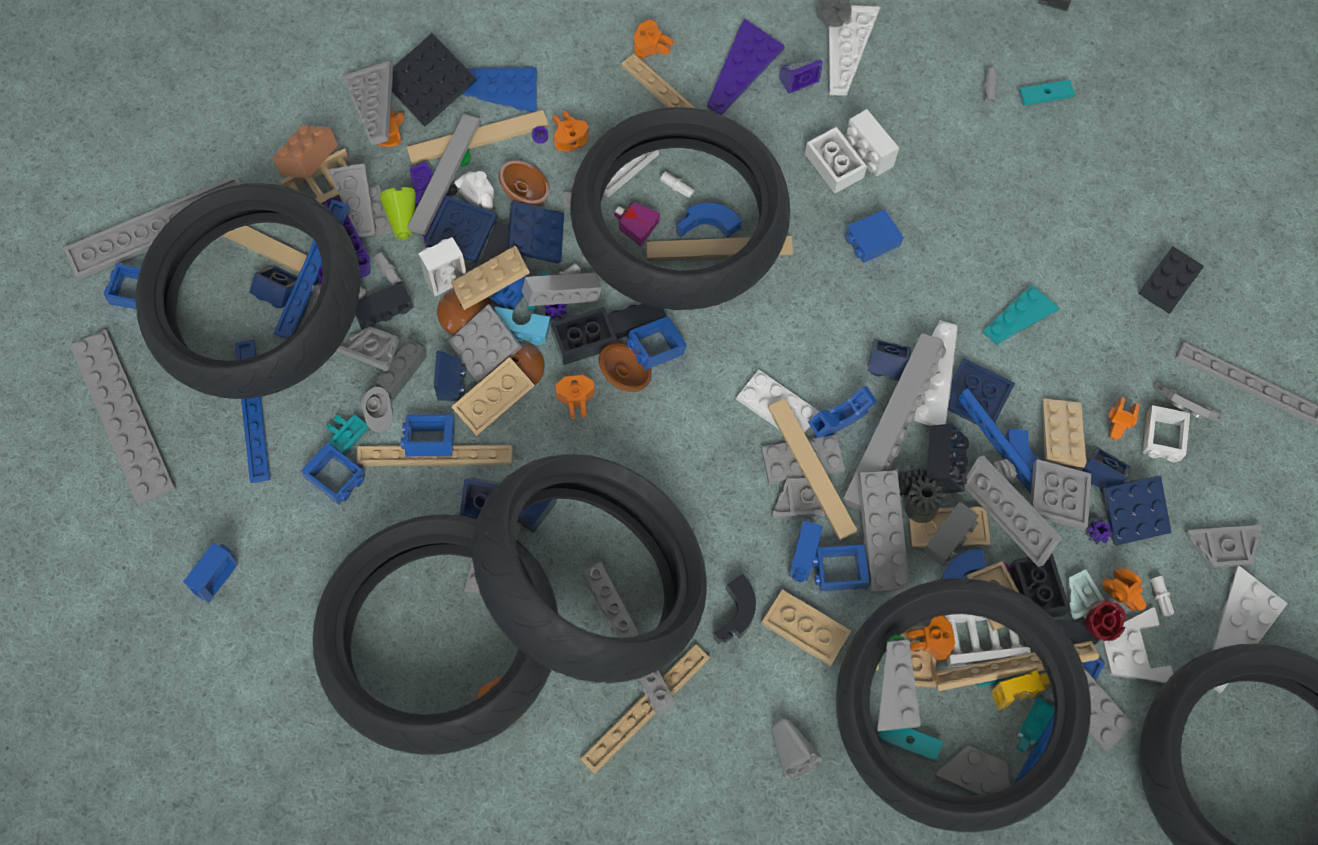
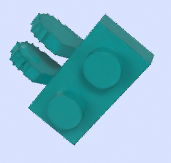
M355 414L347 422L339 415L334 417L335 421L342 426L339 431L329 423L326 425L327 430L334 435L328 443L343 455L370 429Z

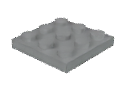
M489 304L448 341L478 384L522 348L495 309Z
M1037 459L1033 465L1030 505L1045 520L1085 530L1088 527L1091 474Z

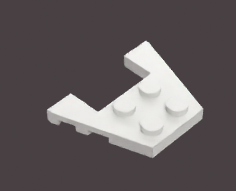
M1151 608L1124 622V632L1114 641L1101 640L1110 675L1148 680L1155 683H1166L1173 675L1171 666L1150 668L1140 629L1158 627L1160 625L1155 608Z

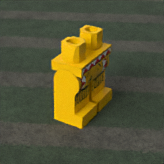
M1036 670L1029 675L1000 682L991 693L997 709L1002 710L1007 708L1015 699L1036 698L1051 684L1047 673L1039 675Z

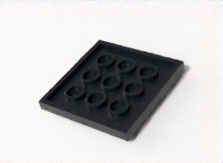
M431 33L393 67L392 93L425 127L469 89L477 79Z

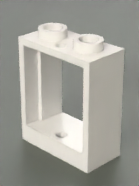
M1152 405L1146 415L1142 453L1148 454L1151 458H1167L1170 462L1181 461L1187 451L1190 413ZM1155 421L1181 426L1179 448L1153 444Z

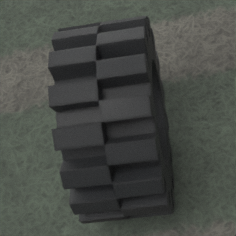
M916 468L913 470L909 469L906 472L902 471L900 472L901 474L898 473L900 495L907 496L912 484H917L918 479L925 482L927 470L921 468L917 470Z

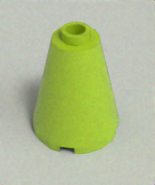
M401 187L402 191H396L395 188L384 190L380 193V202L394 237L399 240H407L413 234L412 231L408 230V225L415 212V189Z

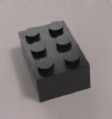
M1172 246L1138 294L1170 314L1199 275L1204 265Z
M605 307L551 323L552 336L563 365L598 355L606 346L617 344V338Z
M952 423L930 426L927 478L931 484L933 481H936L935 486H941V493L944 494L964 492L967 483L965 472L968 465L966 455L969 448V440Z
M1053 553L1045 564L1040 567L1030 557L1016 559L1011 563L1010 573L1020 594L1041 606L1053 618L1064 616L1070 610Z

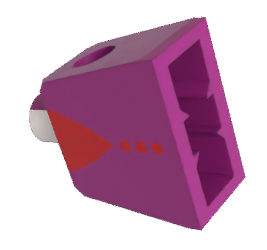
M633 203L628 210L619 206L614 213V216L620 219L619 230L640 247L660 222L659 212Z

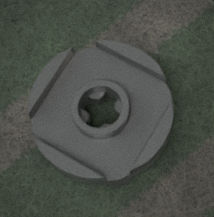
M821 0L817 7L818 18H821L824 24L830 27L842 26L843 23L849 21L852 13L849 0ZM831 9H837L838 11H836V13H833V10Z

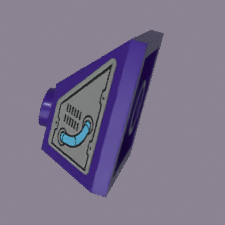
M821 59L796 62L781 68L779 79L788 94L818 83L820 81L823 61Z

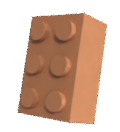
M302 125L272 159L280 175L310 178L336 149L338 144L331 128Z

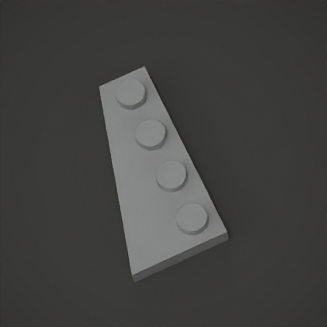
M358 164L328 169L342 203L350 206L348 216L359 238L377 236L366 165Z
M909 640L888 642L877 731L920 727Z

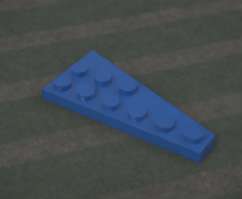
M537 67L467 68L477 81L463 95L477 97L479 100L502 106L514 107L520 111L537 112Z

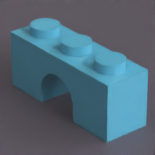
M495 307V311L517 341H530L534 345L546 344L551 326L550 317L532 314L527 324L518 325L514 323V310Z

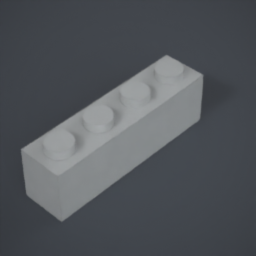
M595 273L525 277L522 293L529 306L597 302L602 286Z

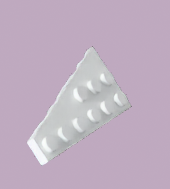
M851 5L852 13L848 22L846 21L840 27L829 26V95L847 96L880 7ZM831 9L833 10V13H836V11H838L837 9Z
M940 320L932 334V337L943 340L946 353L943 359L940 358L938 371L931 378L930 388L923 395L922 405L917 408L914 421L928 426L946 424L957 341V325Z
M1239 565L1235 567V575L1230 584V592L1222 611L1217 629L1218 633L1213 642V650L1238 644H1258L1288 604ZM1224 684L1213 689H1215L1218 693H1221L1228 684Z

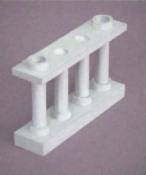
M965 614L944 615L952 624L956 643L952 650L953 652L946 659L948 668L969 666L1031 653L1030 647L1020 645L1019 636L1010 629L1011 649L1000 647L997 630H992L987 618ZM987 620L992 644L991 651L983 652V649L980 648L975 621ZM967 622L972 645L971 653L963 654V651H961L956 623Z

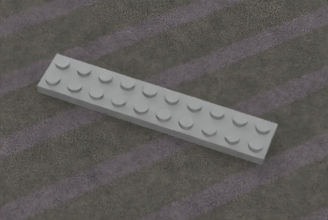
M237 176L230 177L64 247L76 278L81 280L148 251L162 228L178 212L209 193L229 186L240 185Z
M103 330L71 344L72 352L137 505H142L175 490V486L108 332Z

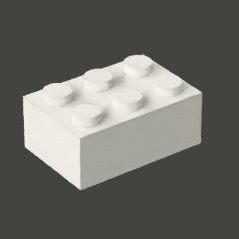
M866 109L849 120L845 138L856 150L859 157L865 161L868 170L878 176L894 167L899 147L872 114Z
M837 127L807 142L806 157L834 194L864 178L867 168L866 164Z
M453 237L444 239L437 245L425 248L422 252L418 253L425 281L434 296L453 288L451 282L466 274L463 254Z

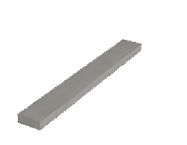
M463 114L408 225L409 231L426 235L481 123L480 118Z
M1183 342L1177 354V360L1315 426L1318 425V405Z

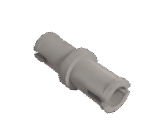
M996 68L986 69V82L984 83L985 103L996 102V89L998 88Z
M381 252L375 255L374 261L381 269V274L388 279L390 284L395 286L402 283L403 281L396 273L394 265L389 263L385 254Z

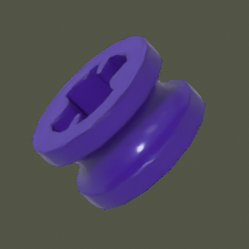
M543 126L535 127L532 131L533 141L538 144L545 143L548 140L547 129ZM537 133H538V134H542V133H543V137H542V136L537 137Z

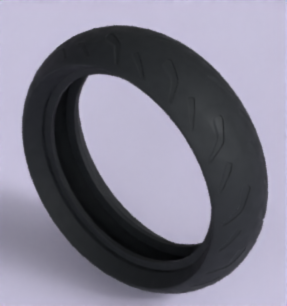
M668 107L634 115L608 130L594 143L576 173L571 192L570 215L576 241L585 259L608 285L621 294L649 306L670 310H695L716 306L736 298L753 287L769 271L778 258L787 238L790 224V197L786 180L777 160L764 143L747 128L732 119L711 111L688 107ZM685 148L711 154L732 166L748 183L757 202L759 224L751 239L739 252L716 265L696 270H672L651 265L625 250L615 240L604 221L601 201L606 187L614 175L633 159L656 150Z
M265 183L240 184L216 190L195 200L178 212L162 228L148 249L141 265L136 287V314L141 334L148 349L162 368L173 378L191 389L228 399H251L278 393L298 384L316 372L329 360L343 342L351 327L359 302L360 270L353 243L340 221L324 205L298 190ZM257 223L288 225L301 230L313 238L318 246L322 260V284L319 296L310 315L290 338L266 353L242 360H216L199 355L188 348L180 334L177 323L176 304L178 292L188 268L210 243L232 230Z
M561 454L544 457L529 462L506 476L488 496L478 516L472 543V561L475 579L484 604L499 628L513 644L541 665L567 677L594 683L628 682L654 673L672 662L682 653L693 638L705 609L707 595L706 570L699 543L691 526L677 506L657 486L635 471L619 463L589 455ZM570 499L595 506L624 524L647 548L661 575L664 606L657 627L650 632L638 636L608 637L579 628L553 611L532 588L520 565L515 543L516 523L520 512L541 501Z
M448 514L427 515L404 520L386 527L362 542L344 559L328 581L319 601L313 628V657L320 684L331 705L348 725L364 737L389 749L411 754L440 755L473 748L487 742L509 728L529 709L537 699L550 675L551 670L536 662L518 649L511 666L491 690L468 705L437 714H414L388 707L368 694L357 679L351 655L352 632L357 615L368 595L386 576L415 560L437 555H457L472 558V543L477 523L475 518ZM515 539L517 555L526 578L539 597L558 614L554 591L547 575L531 552Z
M948 578L916 585L897 594L876 609L862 624L848 646L840 667L836 690V714L841 738L850 761L860 777L882 801L909 819L926 826L954 832H982L1010 826L1026 819L1047 805L1065 787L1074 774L1087 744L1091 720V698L1087 675L1074 644L1063 628L1041 606L1013 589L978 579ZM950 614L974 615L987 618L1009 628L1021 637L1036 653L1048 675L1054 700V718L1048 743L1041 757L1030 771L1017 782L1000 791L980 796H955L929 789L911 779L893 763L875 733L870 713V691L876 668L887 651L888 640L892 636L902 635L916 624L934 617Z
M1238 644L1226 646L1194 658L1177 670L1159 690L1146 715L1141 733L1140 771L1146 798L1153 815L1173 845H1236L1216 830L1199 810L1190 794L1183 774L1181 761L1182 736L1188 717L1203 695L1215 687L1228 683L1251 681L1283 688L1302 698L1318 711V659L1277 645Z

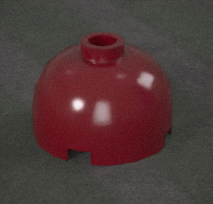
M1109 600L1096 601L1085 612V627L1093 636L1100 640L1114 641L1125 630L1123 625L1124 620H1126V614L1124 609L1116 602Z

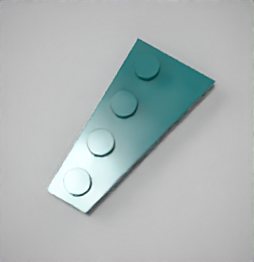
M1031 285L984 329L983 334L997 345L1023 329H1027L1034 323L1058 312L1060 308L1036 287Z

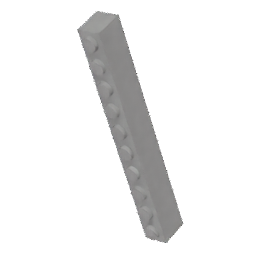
M921 333L843 498L847 506L861 511L858 473L891 471L892 461L900 452L902 440L904 441L907 437V429L915 420V412L922 405L923 395L930 388L932 376L938 371L940 358L943 359L945 356L946 348L942 339Z

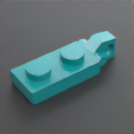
M1040 697L1036 699L1018 730L1017 737L1021 740L1016 747L1017 750L1023 753L1029 744L1034 746L1038 742L1054 713V706Z

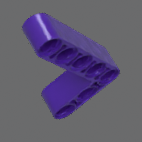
M335 197L329 198L325 201V207L328 209L331 200L341 201ZM347 214L343 227L353 243L358 259L360 278H363L371 273L370 257ZM322 267L318 270L320 284H322Z

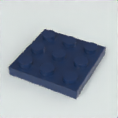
M446 195L424 243L426 246L433 247L440 241L453 237L463 254V259L476 263L498 215L495 212Z
M513 200L510 204L507 250L516 246L522 256L559 264L562 259L564 213Z
M964 358L952 379L948 411L976 424L958 400L960 394L968 388L995 423L1015 383Z
M1160 475L1103 488L1114 545H1122L1171 533L1162 477Z

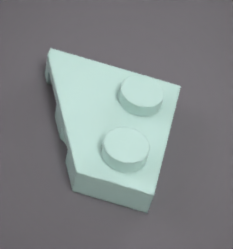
M1086 569L1067 579L1070 620L1075 621L1084 617L1086 610L1091 604L1096 601H1102L1104 598Z

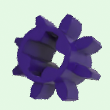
M566 304L544 305L546 309L545 316L550 315L552 321L554 318L561 320L562 314H567Z
M1103 519L1098 523L1093 520L1090 523L1091 527H1088L1086 532L1090 533L1088 539L1096 541V545L1100 541L1107 543L1108 537L1113 534V532L1109 531L1110 524L1104 523Z

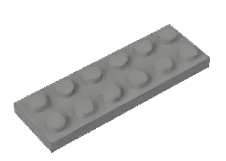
M984 456L978 457L967 475L965 489L1038 567L1043 566L1062 537Z
M897 471L858 473L870 592L909 589Z

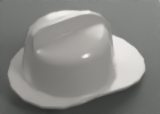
M373 387L366 391L360 400V408L364 413L367 426L374 432H384L389 428L393 420L389 394L381 387Z

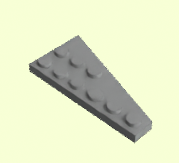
M390 61L343 75L368 140L372 145L389 141L393 65Z

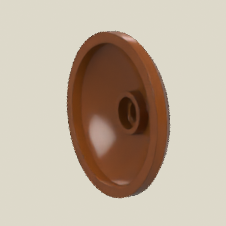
M509 161L499 170V183L504 192L514 201L539 205L547 199L549 184L545 176L534 166L523 161Z
M452 289L441 298L438 304V321L445 331L455 335L488 304L492 306L491 300L487 297L464 310L461 307L455 290Z
M518 341L522 348L511 359L519 360L515 364L536 386L544 373L543 356L534 345L525 341Z
M611 344L606 346L600 353V370L607 381L616 388L627 392H638L645 389L650 383L652 376L651 368L644 370L642 365L637 362L636 355L629 349L628 345Z

